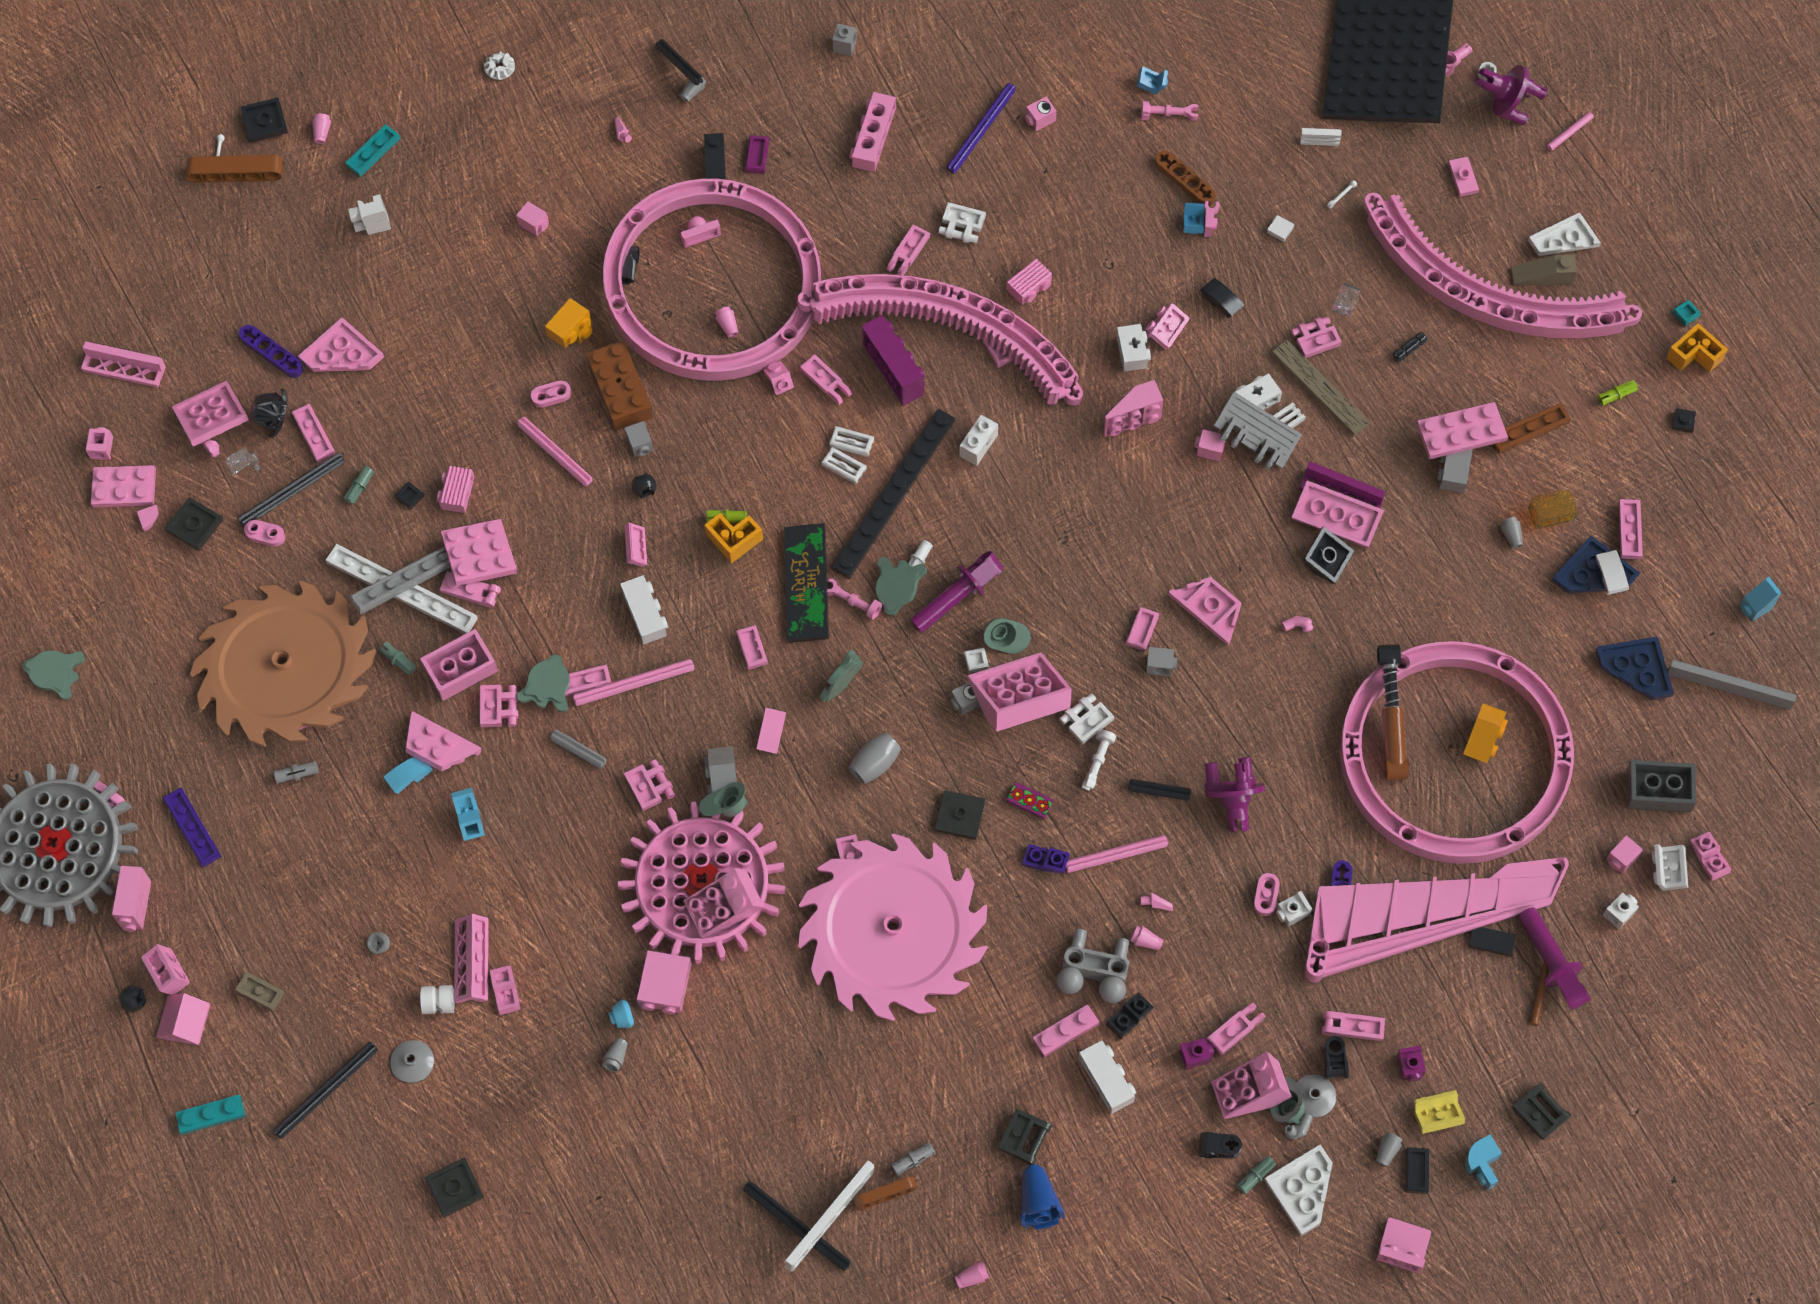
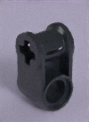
M1332 1036L1327 1040L1323 1049L1326 1080H1330L1332 1077L1348 1079L1349 1066L1345 1042L1338 1036ZM1329 1045H1338L1340 1051L1332 1052L1329 1049Z
M1214 1132L1200 1133V1157L1233 1159L1241 1153L1242 1141L1237 1135ZM1229 1143H1234V1150H1230Z

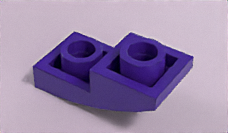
M1028 844L1022 866L1064 874L1070 853L1049 847L1048 850Z

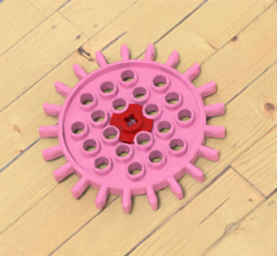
M691 802L690 812L692 818L682 821L677 819L676 812L672 807L668 808V818L672 825L662 831L656 823L649 819L647 826L655 837L648 844L635 837H632L630 840L631 845L643 852L639 861L628 858L621 859V866L636 870L635 880L618 881L619 890L634 889L637 895V899L621 905L623 913L641 908L644 915L642 919L632 925L633 931L637 933L650 924L657 931L649 942L650 948L655 949L661 940L666 937L674 942L671 948L672 955L679 956L682 945L695 947L694 959L696 964L701 963L702 947L716 946L717 956L720 961H725V950L722 944L733 939L736 940L743 952L747 951L746 940L741 934L749 927L764 937L767 934L766 929L756 921L761 911L771 916L778 917L779 915L777 907L765 903L767 893L785 894V886L768 884V874L785 871L784 862L766 865L764 855L777 849L775 841L759 847L753 840L762 832L763 825L759 822L748 833L738 827L743 820V810L734 816L731 823L720 820L721 814L714 815L711 818L698 817L699 809L696 802ZM720 836L728 838L727 842L723 844L718 843L716 840ZM698 837L706 838V842L702 845L695 843V840ZM677 838H683L685 843L678 846L674 844V841ZM742 855H747L750 858L746 863H741L738 859ZM721 856H726L729 859L725 864L717 862V859ZM699 857L707 859V862L703 865H699L695 861ZM678 858L686 860L681 866L674 864V861ZM656 859H662L664 864L656 867L653 865V862ZM734 868L746 870L764 908L738 923L705 938H701L686 905L679 907L675 904L676 900L680 898L687 899ZM683 878L686 880V883L683 886H677L675 881ZM657 879L665 881L661 887H656L653 883ZM658 899L665 901L662 907H655L653 904ZM679 919L687 921L684 927H678L675 923Z

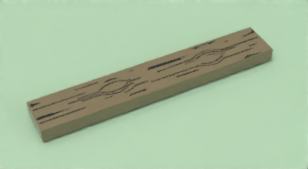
M1288 340L1272 351V355L1353 436H1356L1369 425V421Z

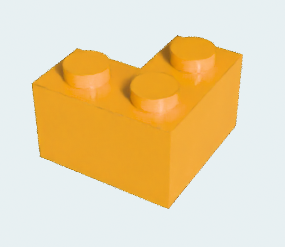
M570 298L545 325L547 336L565 349L575 341L581 344L584 339L590 337L593 330L589 310Z
M1698 323L1671 346L1666 359L1680 371L1693 360H1696L1710 373L1724 360L1728 349Z
M719 513L704 525L706 536L731 564L763 540L761 527L750 515L733 527Z
M1483 703L1463 754L1488 763L1490 757L1494 758L1498 749L1495 742L1497 738H1502L1508 720L1504 719L1507 712Z

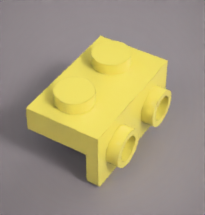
M1456 1090L1414 1100V1115L1422 1134L1465 1124V1117L1458 1104Z

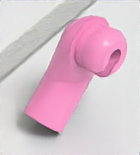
M1294 616L1281 622L1285 632L1297 626L1302 627L1304 632H1309L1313 629L1312 620L1307 617Z

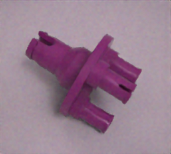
M1522 65L1513 67L1506 75L1502 76L1487 68H1481L1478 73L1486 77L1487 80L1478 78L1474 80L1478 87L1480 86L1493 94V111L1495 115L1505 120L1510 119L1521 126L1526 124L1529 117L1528 114L1515 109L1523 95L1527 98L1533 95L1543 100L1548 91L1547 88L1534 83V80L1529 78L1528 69Z
M1251 757L1238 758L1239 763H1233L1236 780L1221 783L1219 781L1217 762L1204 764L1206 782L1204 783L1205 796L1221 798V803L1227 810L1230 832L1238 830L1237 819H1240L1241 832L1249 830L1248 805L1251 801V794L1265 791V784L1256 783L1255 776L1252 773Z

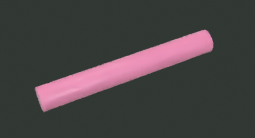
M1588 112L1547 144V149L1549 151L1554 150L1593 119V114Z

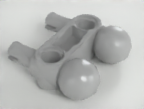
M1075 929L1072 944L1066 948L1062 970L1056 977L1058 988L1066 994H1074L1082 988L1084 978L1102 981L1099 986V993L1104 1001L1108 1003L1121 1001L1126 994L1125 982L1130 963L1126 958L1129 940L1118 938L1114 955L1084 949L1087 931ZM1073 958L1078 959L1079 963L1074 964L1069 960ZM1119 968L1122 972L1116 973L1112 969Z

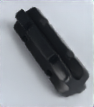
M1419 332L1415 335V338L1412 337L1403 344L1401 349L1395 350L1392 355L1397 362H1401L1405 356L1410 355L1419 348V345H1423L1427 341V336L1423 332Z

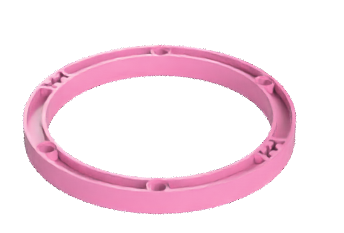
M697 179L676 183L662 188L640 201L625 215L615 229L608 243L603 266V288L609 315L622 338L635 352L651 364L667 372L690 379L706 381L737 379L760 372L771 363L778 362L798 345L814 319L813 311L804 312L796 306L790 319L775 335L765 342L742 352L727 355H701L682 351L653 336L643 327L631 311L624 295L621 280L626 256L637 237L660 217L680 208L693 205H728L749 211L761 217L783 235L792 247L800 266L802 293L811 290L813 283L821 281L820 261L814 241L802 221L791 209L774 196L759 188L724 179ZM615 306H621L622 308H620V309H615L614 307H615ZM785 336H791L793 338L787 339L785 338Z
M1435 642L1401 652V664L1405 668H1397L1398 672L1396 674L1399 681L1411 674L1426 669L1461 667L1489 674L1505 682L1520 693L1535 710L1544 726L1550 744L1551 772L1548 786L1539 803L1527 816L1513 826L1495 834L1477 838H1450L1426 832L1399 817L1383 802L1370 782L1363 761L1361 745L1365 719L1374 703L1385 692V688H1383L1385 683L1382 678L1384 671L1381 666L1376 668L1357 690L1349 706L1342 729L1340 758L1344 780L1354 803L1365 819L1381 835L1400 848L1417 856L1444 863L1466 864L1490 861L1506 856L1531 842L1547 827L1559 810L1568 791L1574 765V747L1569 722L1562 706L1547 684L1535 672L1501 651L1468 642ZM1501 665L1509 667L1510 670H1503ZM1349 743H1352L1351 749H1352V751H1353V755H1352L1351 758H1349V756H1350V749L1348 748ZM1409 834L1412 839L1406 840L1402 835ZM1514 835L1519 841H1512L1509 836Z

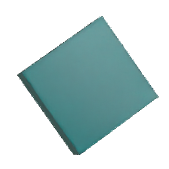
M1689 299L1672 311V314L1684 327L1701 316L1700 311Z

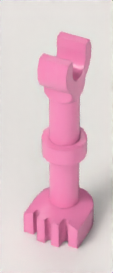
M1142 101L1141 120H1148L1150 113L1165 114V116L1183 115L1195 121L1198 119V114H1194L1191 111H1198V105L1191 104L1190 106L1180 108L1171 107V105L1152 106L1149 101Z
M834 579L828 580L829 584L833 586L832 589H828V596L834 595L848 602V605L852 607L855 605L866 611V616L872 620L881 612V602L874 599L871 604H868L859 599L858 595L850 594L841 589Z

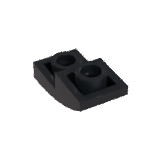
M1213 278L1200 289L1211 305L1216 303L1227 318L1233 316L1244 306L1242 301L1216 278Z
M1138 992L1123 1005L1119 1012L1107 1021L1106 1026L1122 1040L1152 1011L1154 1006Z

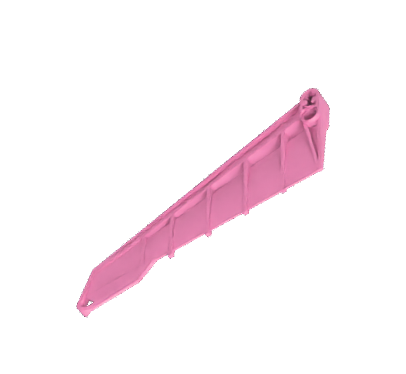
M1559 857L1506 864L1491 878L1475 879V873H1473L1470 879L1437 881L1436 876L1433 877L1432 881L1398 883L1399 880H1395L1394 883L1360 885V883H1356V885L1320 886L1304 976L1308 981L1316 983L1324 977L1520 915L1524 910L1531 907L1539 909L1549 906L1556 895L1569 862L1567 858ZM1560 864V872H1558L1552 865ZM1495 909V910H1493V911H1489V912H1485V913H1481V914H1476V915L1469 916L1470 914H1473V913H1477V912H1482V911H1487V910ZM1465 915L1464 918L1430 926V922ZM1425 924L1423 928L1391 935V930ZM1386 932V936L1383 938L1351 945L1353 938ZM1347 940L1346 947L1329 950V943ZM1319 946L1323 949L1324 952L1317 953L1314 951L1313 947ZM1315 962H1318L1317 973L1313 972Z

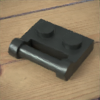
M1539 1083L1513 1105L1512 1108L1543 1141L1572 1115L1568 1111H1564L1545 1090L1546 1087ZM1537 1095H1538V1096L1550 1107V1109L1558 1116V1118H1557L1556 1120H1555V1119L1548 1113V1111L1536 1100L1535 1097H1536Z
M1016 1108L998 1146V1150L1016 1157L1028 1165L1035 1164L1037 1160L1035 1157L1046 1133L1050 1132L1052 1125ZM1034 1125L1039 1130L1028 1153H1025L1022 1149Z

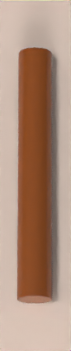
M1545 962L1542 965L1530 1024L1533 1026H1538L1547 988L1544 981L1550 974V970Z

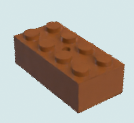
M624 340L586 353L589 368L615 431L653 418L651 405Z

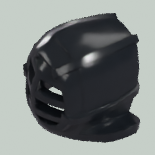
M280 388L282 396L277 392L256 395L251 406L250 415L252 419L260 426L269 430L272 429L273 431L269 435L271 438H274L281 430L286 414L288 395L283 388Z

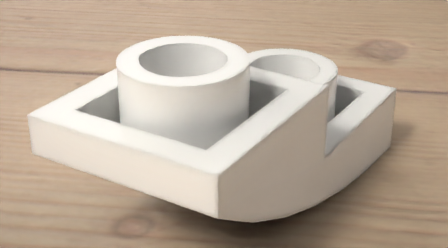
M1617 551L1597 554L1596 561L1601 570L1608 594L1629 590L1627 578Z

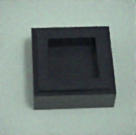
M409 481L395 495V498L409 510L424 497V493Z

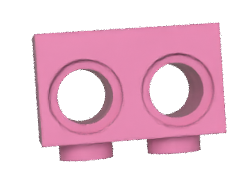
M157 944L141 957L160 992L175 995L190 983L171 948Z

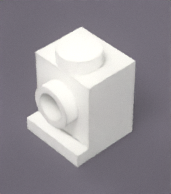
M1302 891L1279 903L1276 914L1282 923L1285 922L1287 927L1310 916L1312 908ZM1294 905L1296 910L1293 911L1289 907Z
M1622 892L1608 906L1603 916L1616 928L1620 929L1638 910L1637 900L1632 895H1625Z

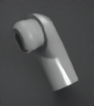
M1304 1113L1299 1124L1287 1125L1284 1128L1285 1136L1291 1140L1304 1137L1308 1132L1313 1117Z

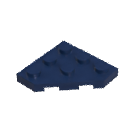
M1590 536L1557 572L1552 581L1567 593L1607 591L1601 570L1596 561V555L1610 552L1611 550L1593 536ZM1620 558L1630 587L1639 577L1640 572Z
M1658 637L1596 647L1595 651L1600 669L1651 700L1673 696L1674 692Z

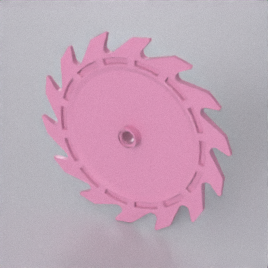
M896 834L891 835L898 847L896 851H890L869 840L851 842V846L858 850L862 857L859 859H831L818 867V871L832 874L833 879L808 890L799 904L800 908L809 905H815L818 908L800 929L798 948L801 949L811 940L817 942L811 972L817 986L820 985L824 974L829 972L834 978L838 1001L850 1012L853 1011V996L860 995L877 1017L890 1021L895 1020L888 1007L891 1003H896L917 1014L936 1012V1008L927 1003L925 997L927 995H956L970 986L968 982L955 980L953 975L979 963L988 948L987 945L978 948H971L969 946L971 940L985 925L987 917L986 904L975 913L969 911V904L975 884L969 869H965L960 881H955L952 877L947 853L937 844H932L933 857L926 859L909 838ZM890 923H896L899 928L897 930H890L887 926Z

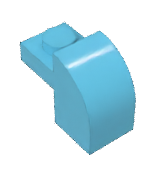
M472 788L451 793L464 841L484 836V829Z
M1491 1134L1474 1143L1465 1160L1467 1174L1470 1175L1476 1171L1478 1182L1482 1186L1485 1185L1487 1190L1495 1187L1498 1182L1489 1164L1498 1160L1502 1154Z

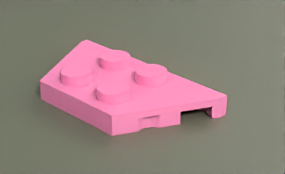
M1212 577L1202 579L1197 583L1187 584L1186 587L1178 590L1172 589L1169 591L1168 595L1227 646L1230 644L1242 604L1237 598Z
M415 712L411 713L406 744L407 754L442 772L449 769L452 765L464 762L466 757L473 754L478 756L481 753V747Z

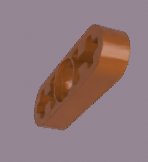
M910 1176L862 1193L853 1200L857 1210H864L908 1194L918 1187L914 1177Z

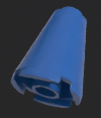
M1037 1164L1029 1165L1022 1175L1021 1225L1029 1229L1028 1225L1034 1226L1035 1230L1053 1227L1059 1224L1058 1219L1061 1217L1062 1219L1065 1218L1063 1207L1045 1169Z

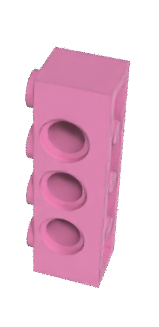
M873 92L872 98L867 100V113L862 115L860 123L862 128L861 131L856 133V146L851 148L850 159H852V167L875 172L896 110V97Z

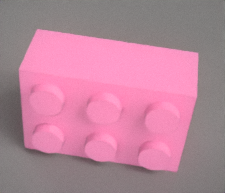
M476 629L420 658L424 670L442 701L498 672L493 657Z

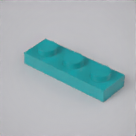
M385 124L345 162L346 167L361 177L401 139L400 135Z
M240 1094L175 1112L181 1135L246 1117Z

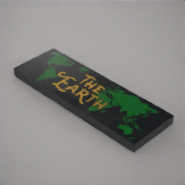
M825 523L784 527L788 643L829 639Z

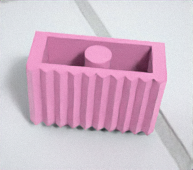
M1034 259L1006 282V290L1022 305L1027 302L1030 303L1036 298L1039 291H1045L1050 287L1052 273L1038 259Z
M448 466L447 472H444L442 475L443 489L442 491L439 490L437 495V502H439L441 510L466 513L474 481V474L471 469Z

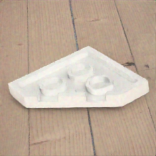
M1318 1145L1264 1179L1300 1236L1316 1228L1321 1223L1333 1164L1321 1145Z

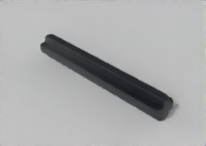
M664 39L656 42L657 49L694 85L698 86L703 82L702 75Z

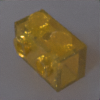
M1558 490L1547 496L1537 495L1531 499L1528 506L1535 529L1573 521L1578 513L1570 490Z

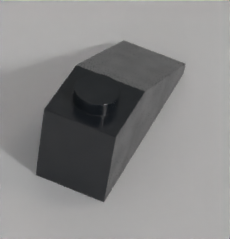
M724 133L704 134L706 179L726 180Z

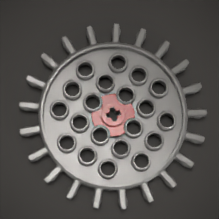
M47 764V781L36 784L34 776L26 770L23 772L24 779L28 785L26 789L17 794L13 787L6 783L3 785L5 793L11 797V800L3 809L0 808V892L5 890L9 894V897L0 907V910L5 914H8L19 901L25 905L20 917V921L25 924L30 922L35 909L44 910L43 925L46 927H52L54 910L65 909L67 921L75 924L74 906L85 902L86 907L96 914L99 911L97 905L92 900V896L102 889L107 895L115 898L116 892L114 888L107 885V882L113 872L120 873L121 866L117 865L120 854L131 855L138 852V849L134 846L122 845V834L138 830V826L134 822L120 825L117 816L128 811L132 806L129 802L124 801L112 808L108 803V799L119 788L112 782L100 794L96 792L93 788L101 774L95 770L90 773L85 784L76 781L79 772L77 765L70 764L67 779L64 780L56 779L55 767L52 764ZM45 796H48V802L44 805H41V799ZM69 799L68 805L61 808V802ZM84 802H89L88 808L81 811V805ZM23 813V819L20 822H15L16 816ZM43 816V822L40 825H36V819ZM63 819V825L60 828H56L57 821ZM84 822L83 829L76 831L77 824ZM104 825L103 832L96 834L97 827ZM18 834V839L14 843H10L12 835ZM34 837H38L37 844L31 846V840ZM74 843H79L78 849L71 852V846ZM99 845V851L91 855L92 848ZM13 854L12 861L5 863L6 857ZM33 857V863L30 866H25L26 860ZM53 860V866L50 869H46V863ZM74 863L73 870L66 872L67 865ZM90 866H94V872L91 875H86V870ZM28 878L27 885L20 887L21 880ZM44 881H48V887L44 890H41V884ZM64 884H69L68 890L61 893V887Z

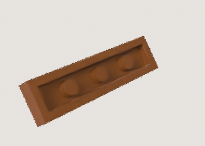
M1559 403L1505 427L1508 435L1507 441L1493 445L1498 454L1570 423L1571 418L1563 405Z

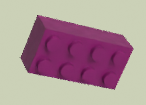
M883 315L862 325V345L901 404L904 406L923 396L925 386L924 371L920 366H916L912 353L904 348L902 338L899 335H895L892 323L889 320L886 321Z

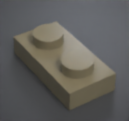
M247 971L235 989L237 993L273 1012L285 994L283 990Z

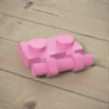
M1328 316L1315 318L1313 322L1301 323L1296 328L1291 329L1293 337L1302 336L1297 338L1296 343L1305 358L1341 346L1342 341L1334 325L1326 328V325L1331 323ZM1314 329L1318 330L1317 332L1311 334L1309 333V331H1312Z
M480 685L481 727H502V719H508L509 727L516 726V719H518V711L516 710V702L518 701L517 686L509 685L508 692H502L501 685ZM502 701L508 702V710H502Z
M656 759L649 763L652 769L646 771L642 764L624 773L643 811L661 803L660 794L665 793L668 799L675 796L672 790V783L667 780L664 775L665 770L663 766L659 765ZM654 777L657 778L660 783V785L656 787L654 786L651 780Z

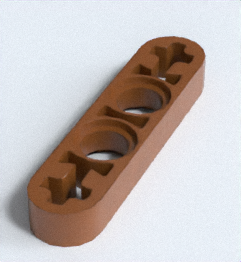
M1163 150L1156 154L1155 166L1197 203L1205 205V202L1208 201V206L1213 205L1216 194L1207 183L1170 152ZM1180 169L1183 171V175L1176 176L1173 174V171ZM1194 181L1198 186L1190 188L1187 186V183ZM1203 195H1204V196L1210 195V199L1207 198V197L1204 199V198H1203Z

